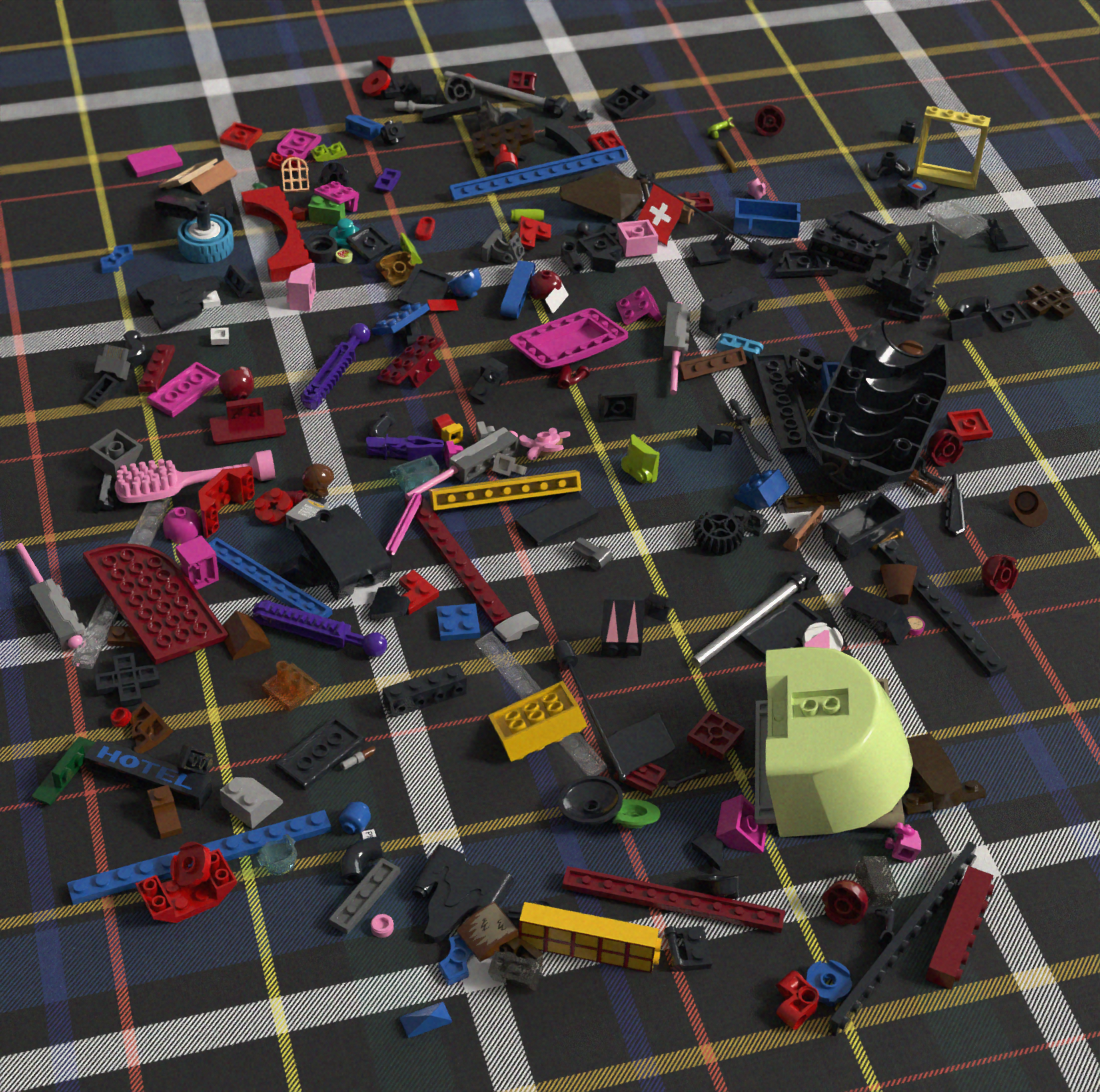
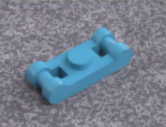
M723 333L716 344V349L721 352L743 346L745 356H748L751 360L752 355L760 354L764 347L760 342Z

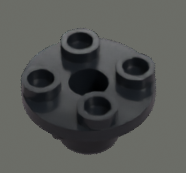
M330 162L323 168L318 181L321 186L336 181L340 185L347 187L349 173L344 165Z

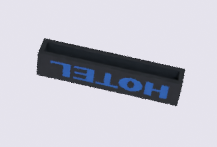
M97 739L84 757L87 771L146 792L169 785L175 802L197 810L202 809L213 792L211 778H208L206 775L197 774L188 769L171 765L166 761L151 758L149 755L134 752L129 748L114 745L109 741L105 742Z

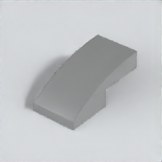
M526 611L504 620L495 626L494 631L505 642L520 639L523 632L537 629L539 622Z

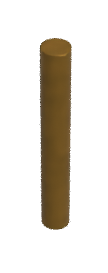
M718 141L716 143L718 150L731 171L736 173L738 168L721 141Z

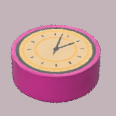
M916 616L907 618L912 627L908 633L911 635L921 634L925 626L924 621Z

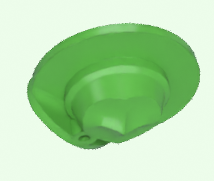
M623 799V805L620 811L612 818V824L620 823L625 828H642L644 825L656 822L660 818V810L657 806L647 801Z

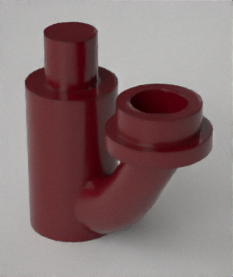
M570 365L561 367L558 387L568 389L571 385L589 377L590 371L588 367L580 366L577 369V375L572 378Z

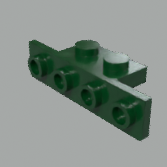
M81 736L78 737L33 793V800L51 806L85 763L84 757L95 742Z

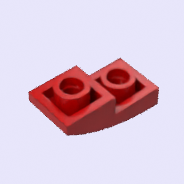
M272 152L266 166L281 170L283 162L295 156L288 154L287 158H284ZM291 161L292 168H298L297 161ZM288 163L285 164L284 169H289Z

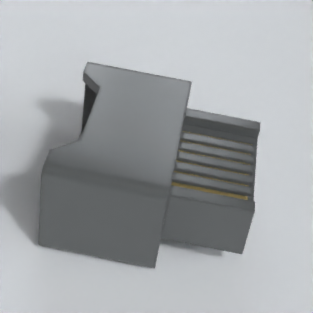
M105 344L103 355L97 356L94 373L102 376L106 373L115 374L117 377L122 378V380H127L130 363L126 360L129 350Z

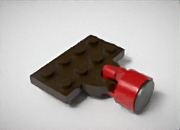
M532 117L472 134L475 158L478 159L491 155L494 160L496 175L518 170L517 157L519 156L521 146L535 142Z

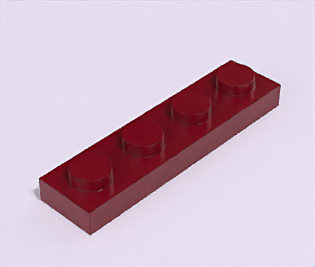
M161 344L156 346L138 385L139 392L158 391L174 355V345Z

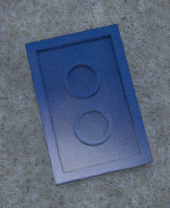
M418 302L411 306L410 304L402 306L399 312H393L388 315V319L377 322L376 327L371 329L373 335L395 333L430 310L428 304H420Z

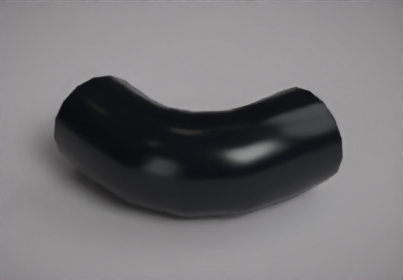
M989 295L970 296L956 302L948 313L949 320L963 319L968 314L975 312H988L990 309Z
M380 836L357 841L345 851L340 864V878L343 884L356 885L363 880L362 865L368 860L383 858Z

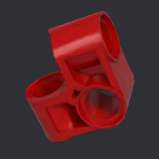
M792 970L775 985L781 995L787 999L780 1005L776 1014L789 1027L797 1030L805 1020L815 1013L819 993L797 971Z

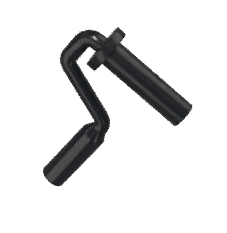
M919 456L916 464L919 461L922 462L921 474L925 479L943 487L946 481L930 472H925L926 460Z

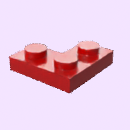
M521 216L518 223V235L521 237L522 246L525 249L533 250L535 248V238L549 241L551 238V225Z
M415 570L399 578V585L408 591L402 595L408 596L410 600L406 612L408 615L439 597V590Z

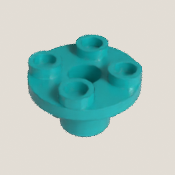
M344 218L338 221L337 226L330 231L329 236L336 240L338 247L349 250L351 246L346 243L347 237L360 229L353 225L352 220Z

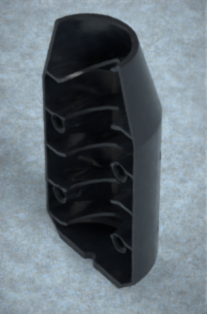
M884 318L879 319L847 347L806 432L807 451L817 469L835 484L851 491L866 494L888 492L898 488L908 480L949 387L948 343L945 341L943 343H936L933 349L926 355L906 353L889 340L885 332L886 319Z

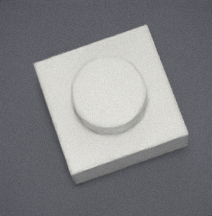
M216 290L211 292L201 302L204 309L221 306Z
M211 328V345L229 344V328Z

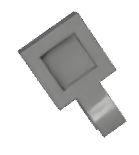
M497 453L492 471L511 476L512 471L524 475L527 467L514 464L516 460L514 457Z

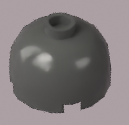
M457 74L447 80L444 92L447 100L450 103L473 99L475 88L470 78Z

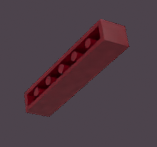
M970 866L967 867L925 980L950 990L954 982L959 983L963 973L960 966L961 964L966 965L970 952L966 951L967 947L972 948L976 938L973 931L979 930L983 919L979 915L980 913L985 914L989 903L985 900L986 896L991 898L995 885L991 884L994 875Z

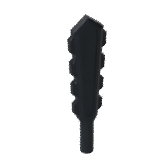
M953 474L952 489L947 493V500L949 501L946 504L948 510L946 511L947 520L945 521V528H947L949 533L957 537L965 533L967 522L964 521L966 520V513L964 512V495L959 489V475Z

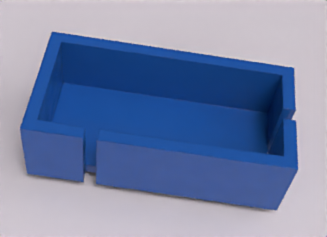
M736 198L733 231L735 233L743 235L749 232L751 235L798 238L800 203Z

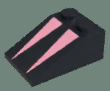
M604 597L601 655L641 656L644 598Z

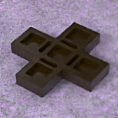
M1037 282L1026 289V294L1034 299L1027 303L1026 308L1038 317L1051 311L1061 319H1064L1075 311V307L1067 302L1073 298L1074 293L1063 285L1050 291Z

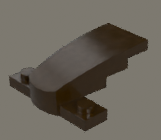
M930 733L906 738L913 761L910 782L920 791L919 793H909L902 796L903 810L907 815L931 809H949L963 802L986 798V790L977 780H969L965 783L960 782L947 754Z

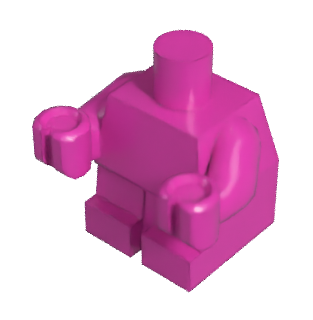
M898 822L895 825V832L899 834L896 843L889 837L885 841V847L887 849H894L892 852L893 858L913 863L921 851V839L918 832L911 828L910 825H903Z

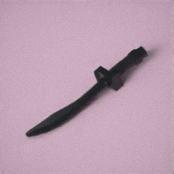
M731 399L729 404L736 413V426L743 427L754 451L763 459L771 461L772 459L766 449L755 438L750 429L751 415H744L738 401Z

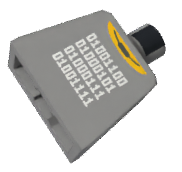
M308 498L304 499L286 513V527L294 531V524L316 516L319 510H329L328 501L325 498H320L317 502Z

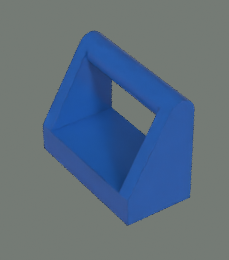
M348 115L345 117L346 131L369 141L380 134V129L384 126L360 115Z

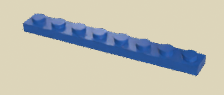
M218 537L208 543L216 552L217 562L287 606L325 618L332 615V608Z

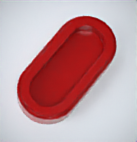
M431 217L421 218L415 230L416 239L420 241L431 239L435 229V220Z

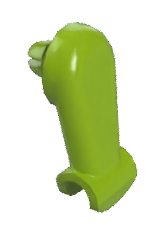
M732 117L707 129L708 134H712L714 139H718V132L720 130L734 128V125L730 123L733 120Z

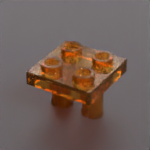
M284 660L276 664L277 674L262 684V690L289 712L320 690L318 682L295 664L291 663L289 665Z

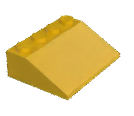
M563 681L488 715L511 762L520 760L533 751H539L544 746L553 742H559L564 737L572 733H578L587 727L578 703Z

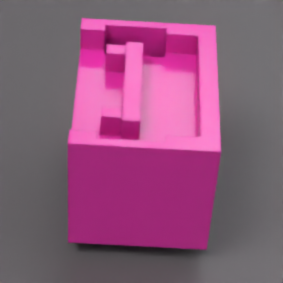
M202 535L175 547L176 555L181 563L180 567L197 590L219 580L216 552Z

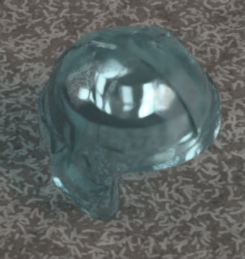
M288 834L284 835L280 840L267 842L263 848L259 849V856L257 857L261 866L264 865L269 873L273 875H284L291 872L297 860V851L293 845L296 842Z

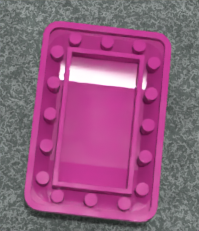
M588 308L515 334L510 337V344L539 367L558 368L599 354L628 338V332L597 309Z

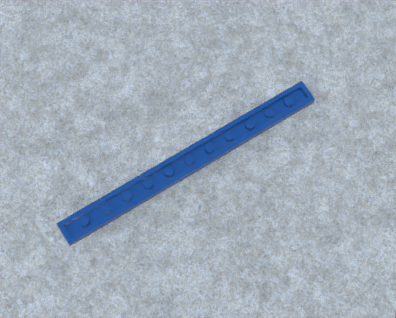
M623 145L450 185L448 189L454 203L591 171L611 164L625 163L629 158Z
M322 810L202 845L209 848L210 851L219 848L224 859L230 861L328 833L332 830L326 811ZM180 851L68 882L67 885L72 904L76 905L136 888L135 883L157 875L159 880L172 877L170 873L171 860ZM192 860V863H191L190 865H188V868H191V867H192L193 860Z

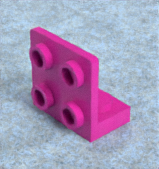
M333 181L314 190L315 194L338 204L345 202V209L351 212L357 211L359 193L350 187L342 186L339 182Z
M645 286L616 303L626 326L646 314L650 318L653 317L656 322L663 319L653 296Z

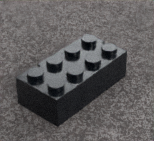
M879 492L868 498V502L865 500L826 521L822 538L833 548L837 547L836 550L849 560L896 534L898 531L903 530L907 513L882 492Z

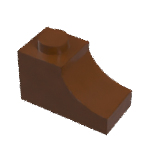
M169 785L148 790L150 809L161 839L181 834L182 827Z

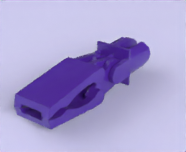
M386 434V438L367 437L366 453L367 455L385 456V460L387 457L405 458L408 461L443 460L444 442L439 439L419 436L395 438L388 437V434Z

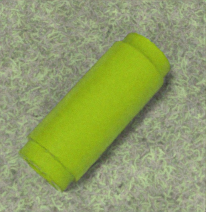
M514 209L511 210V221L519 222V218L523 216L541 222L544 221V210Z

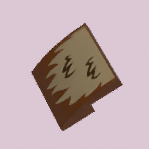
M494 901L467 919L457 929V934L479 962H482L499 953L500 945L518 937V929Z

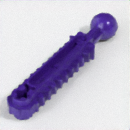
M363 323L354 324L350 327L348 333L350 339L347 343L341 342L339 345H335V351H332V355L325 361V364L322 365L316 376L312 378V382H309V386H306V389L302 391L303 393L300 395L304 407L314 410L323 403V399H326V395L336 385V381H339L342 373L346 372L345 369L349 368V364L356 361L354 349L357 345H363L369 340L371 334L368 326Z
M269 600L256 603L252 609L253 619L260 625H266L334 645L337 648H344L346 643L363 647L365 654L370 657L382 656L387 650L388 643L384 635L378 632H373L366 636L351 632V625L346 624L344 621H335Z

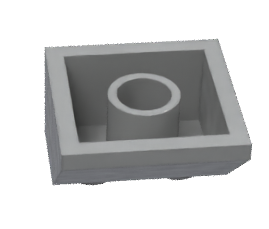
M235 777L220 789L222 806L251 829L283 804L282 799L253 778Z

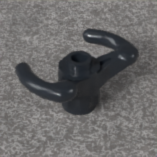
M886 151L882 155L881 163L874 173L870 171L869 163H865L864 172L871 180H878L882 175H890L892 173L908 177L910 175V168L903 160H897L894 152Z

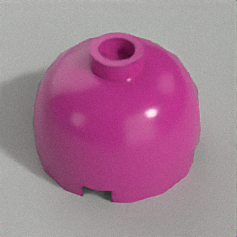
M177 507L170 510L163 522L165 538L173 540V543L183 544L194 539L198 534L200 536L202 524L199 515L188 507Z

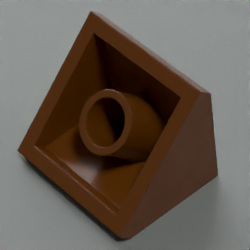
M235 611L223 625L229 634L223 642L233 660L271 648V644L260 624L252 616Z

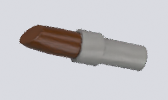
M375 746L367 748L362 752L359 751L341 762V768L345 770L363 762L374 754Z

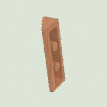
M224 159L214 165L213 168L190 180V186L192 190L203 195L235 177L237 172Z
M820 505L804 519L783 546L795 552L822 520L824 506Z

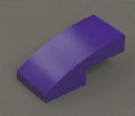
M385 168L382 176L379 175L374 189L386 192L392 191L401 176V172Z

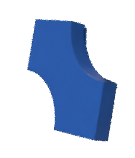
M131 244L114 246V250L110 255L100 258L102 274L118 272L124 262L134 259Z
M458 934L449 938L450 953L438 964V969L448 986L469 977L467 963L473 953Z

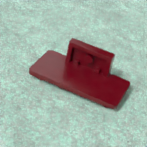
M429 335L419 336L411 346L407 347L399 357L392 361V364L380 372V375L377 376L378 382L396 386L407 377L413 388H418L441 367L433 352L443 344V339Z
M262 397L226 402L227 416L209 419L214 444L261 439L286 434L282 410L272 409L264 411Z

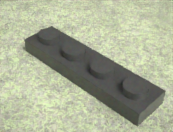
M381 858L329 918V924L348 935L400 874V868Z

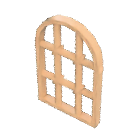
M297 157L285 160L281 169L284 193L309 192L306 162ZM291 161H297L298 168H292ZM300 162L305 165V168L300 167ZM286 163L289 164V169H284ZM301 170H306L307 178H301ZM284 171L289 172L290 179L284 180ZM292 171L298 172L299 179L292 178ZM302 181H307L308 188L302 189ZM285 182L290 183L291 189L285 190ZM293 182H298L300 189H293Z

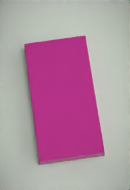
M195 362L160 387L157 392L149 395L146 398L147 403L173 418L217 386L221 375Z

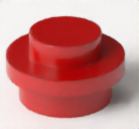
M123 707L116 708L111 713L112 724L117 728L124 727L131 720V712Z

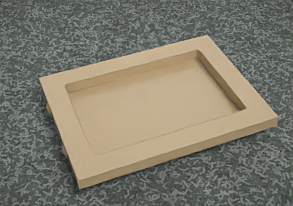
M216 158L197 163L158 186L159 188L166 187V189L183 185L213 168V164L218 162Z

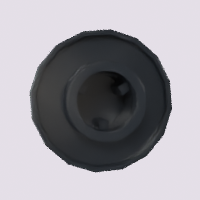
M641 169L633 174V179L635 180L647 179L649 183L648 188L652 187L651 182L656 180L655 174L648 169Z

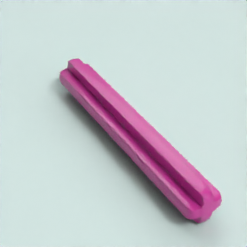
M412 494L384 549L387 555L393 556L396 553L423 500L421 494Z

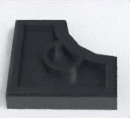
M396 585L378 587L368 617L370 620L405 616L410 600L408 596L398 595Z

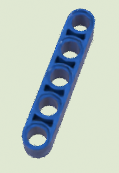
M518 260L501 305V316L518 319L529 290L530 280L535 273L536 264L534 262Z

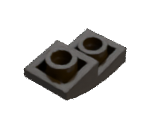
M516 937L499 946L500 953L504 957L510 958L513 962L521 957L522 962L535 971L543 967V953L523 939Z

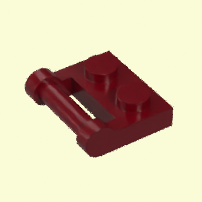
M510 71L508 88L534 95L537 74L534 72ZM525 79L529 80L528 86H524Z

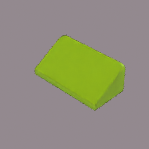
M401 233L400 247L403 252H408L411 255L410 263L412 265H416V263L421 264L422 260L413 244L404 233Z

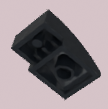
M635 81L627 87L622 85L601 101V105L621 118L638 115L656 104L655 94Z

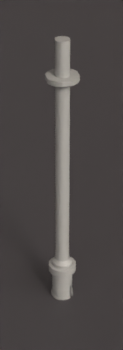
M395 101V111H408V113H412L414 110H425L442 106L415 104L412 101ZM500 104L499 107H481V110L474 111V113H497L502 118V114H506L507 111L517 114V108H502V104Z

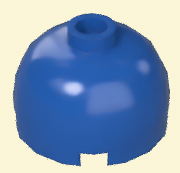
M474 268L448 282V285L456 296H467L470 299L477 295L476 291L481 288L482 278L478 269Z

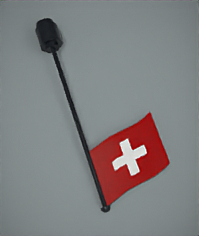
M656 180L651 182L653 187L650 196L637 220H649L658 235V241L667 246L669 237L680 219L684 204L724 230L727 228L657 184ZM730 230V234L749 245L748 249L751 255L765 262L771 259L774 251L771 250L770 246L759 239L749 242Z

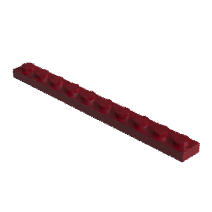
M421 496L423 500L414 515V519L492 626L495 628L504 620L512 617L425 498ZM407 499L404 500L405 506H407L409 500Z
M570 866L566 868L562 883V889L782 933L785 910Z

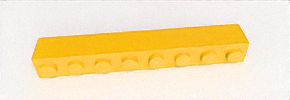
M571 470L429 489L431 508L433 510L581 491L582 489L580 472Z

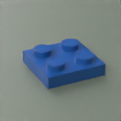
M476 604L436 607L440 641L480 638Z

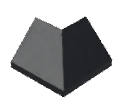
M627 391L599 394L600 423L635 420L638 392Z

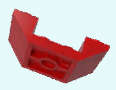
M252 467L222 469L198 491L205 538H209L218 530V511L227 505L230 500L244 505L255 495Z
M219 848L211 851L210 876L208 880L201 882L195 887L187 888L181 886L174 879L161 884L157 875L135 883L153 919L178 923L221 903L237 884V880Z

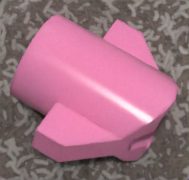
M758 178L747 183L749 188L747 192L755 200H759L766 194V186L764 183L761 184Z

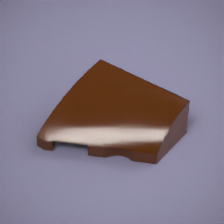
M906 564L881 565L880 573H882L884 587L887 589L888 600L908 605L917 573V566Z
M145 701L131 714L130 723L133 726L131 732L136 742L134 751L142 754L150 750L174 732Z

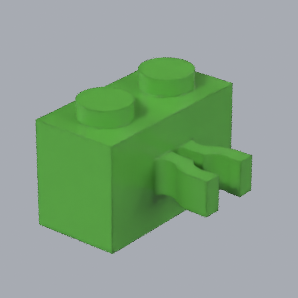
M312 196L308 206L310 221L337 225L339 220L345 218V202L338 204L321 196Z

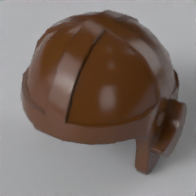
M313 463L303 473V486L309 493L315 496L326 497L329 495L327 488L334 479V472L324 464Z

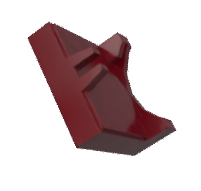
M710 709L690 731L687 741L699 747L700 755H703L705 751L706 758L712 754L723 760L736 744L740 745L743 741L745 728Z

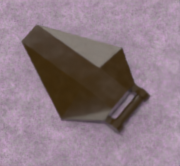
M610 170L562 185L559 188L561 202L566 201L574 204V208L598 216V214L608 217L607 220L611 222L614 218L626 220L636 211L643 209L650 196L647 179L635 180Z

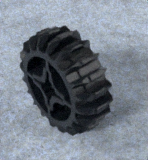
M713 510L712 513L706 512L705 515H700L696 519L693 527V537L697 546H701L702 550L707 549L709 553L715 552L716 555L718 553L725 555L726 552L732 553L733 550H737L741 546L744 538V527L740 519L735 518V515H729L728 512L722 513L721 510L719 512Z

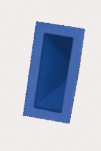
M444 1002L400 1017L401 1024L408 1038L452 1023Z

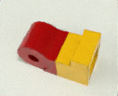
M447 413L432 419L435 431L445 443L446 441H453L456 444L463 441V427L459 423L456 424ZM451 435L456 436V438L451 439Z

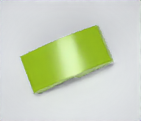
M341 142L333 144L328 148L325 144H322L310 150L316 161H329L347 155Z

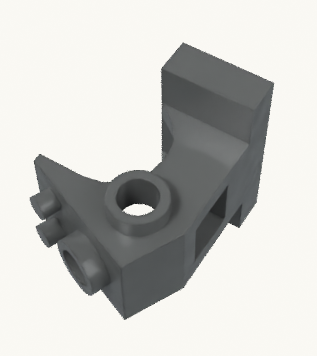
M496 229L482 246L481 260L488 262L490 258H494L506 263L518 262L525 254L521 237L516 232L508 244L502 241V231Z

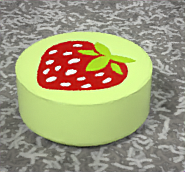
M340 249L336 252V260L341 264H347L353 259L352 252L348 249Z

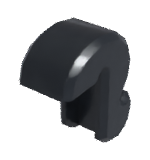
M129 330L124 333L123 337L127 342L125 348L129 350L126 361L130 363L129 369H132L146 361V351L141 334L138 331Z

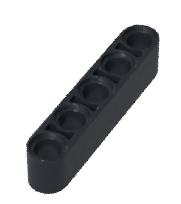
M169 194L154 201L155 208L160 214L190 221L197 219L195 203L198 200Z

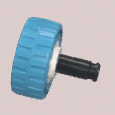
M198 200L195 203L197 219L192 221L185 219L178 227L177 240L179 251L189 261L202 264L215 263L225 259L232 252L234 247L232 226L225 218L210 214L208 201Z

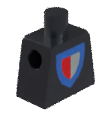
M914 177L909 181L901 179L897 185L901 188L900 198L917 211L935 200L937 196L938 185L919 177Z

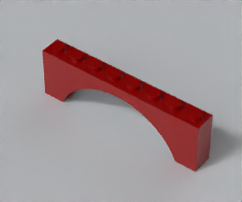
M274 186L241 192L242 207L245 215L257 216L271 221L287 237L281 250L267 259V270L271 283L285 281L289 279L292 271L312 263V260L309 259L308 250L305 249L304 240L301 239L300 230H297L296 220H293V213L291 210L289 211V203L286 201L285 193L281 192L280 187Z

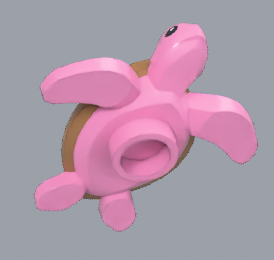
M550 428L549 432L538 433L537 438L534 440L522 435L519 437V442L521 445L531 448L527 452V457L529 460H535L538 456H549L555 451L564 449L563 445H561L563 438L569 437L570 432L564 431L557 434L555 428Z

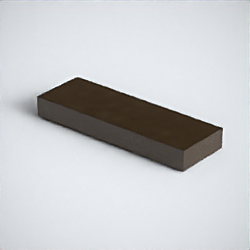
M836 491L782 496L781 500L786 514L814 511L820 505L824 506V510L840 509L841 506Z

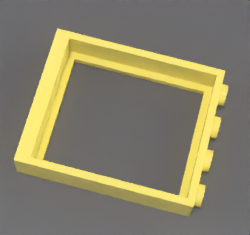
M927 106L913 178L919 177L930 182L975 190L990 118ZM931 119L982 128L972 172L923 163Z

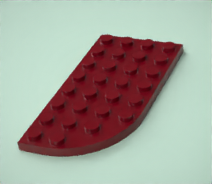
M128 543L112 544L83 552L84 561L155 665L223 642L229 634L177 562L165 553L148 546Z

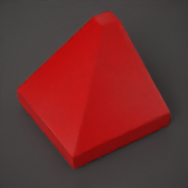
M377 57L388 68L393 67L394 57Z
M294 206L292 210L293 219L305 221L309 214V209Z

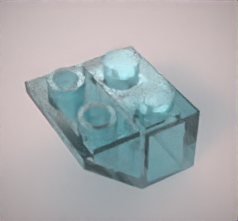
M428 455L390 467V472L406 494L438 476L439 465L432 455Z

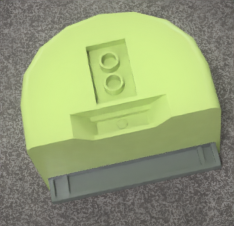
M799 647L766 650L768 700L756 701L755 823L758 825L777 823L780 837L834 834L865 827L890 812L909 787L913 761L901 720L892 701L880 683L860 660L836 649Z

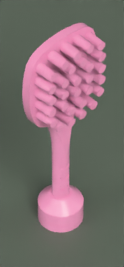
M271 450L255 452L249 461L250 463L191 472L175 470V465L172 464L171 460L166 461L165 467L164 459L158 460L159 469L154 460L148 462L149 470L145 462L139 463L140 471L135 463L130 464V471H127L126 465L120 466L121 470L117 471V480L115 482L116 495L121 502L125 503L163 499L176 495L185 486L210 481L222 469L245 466L252 467L253 477L260 482L273 480L276 477Z

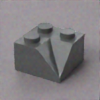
M115 429L89 447L91 464L117 480V471L121 470L120 466L126 465L127 471H130V464L136 462L143 446L125 433Z

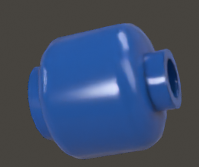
M359 801L348 803L339 816V823L348 834L362 833L371 820L368 806Z

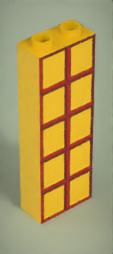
M524 902L519 920V938L530 943L539 951L652 973L653 966L659 963L662 938H658L659 928Z

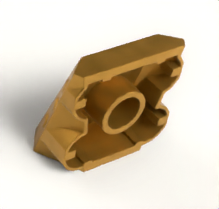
M401 251L384 256L375 265L392 287L404 285L415 265L410 263L411 255L408 252Z

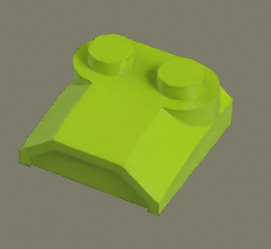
M633 434L630 438L627 456L621 460L622 469L641 483H653L657 480L660 453Z

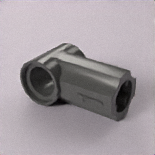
M581 537L576 540L572 550L588 560L589 565L594 570H600L613 558L612 552L606 546L597 547Z

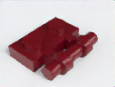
M698 191V193L684 192L677 194V196L695 201L694 207L702 212L714 210V204L709 192Z

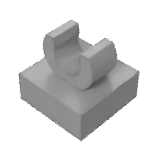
M484 421L476 423V439L478 442L495 432L494 426L485 427Z

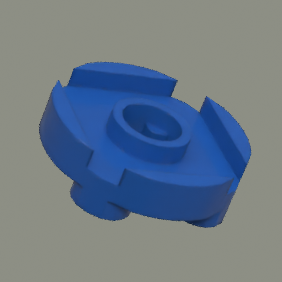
M829 960V963L815 962L807 971L806 981L817 989L819 993L818 1001L832 1007L845 1000L850 994L852 987L849 970L837 961ZM824 979L827 981L829 979L833 980V985L825 984Z

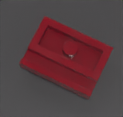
M650 763L627 775L625 781L618 779L619 774L616 771L614 779L652 796L654 790L658 788L665 778L667 770Z

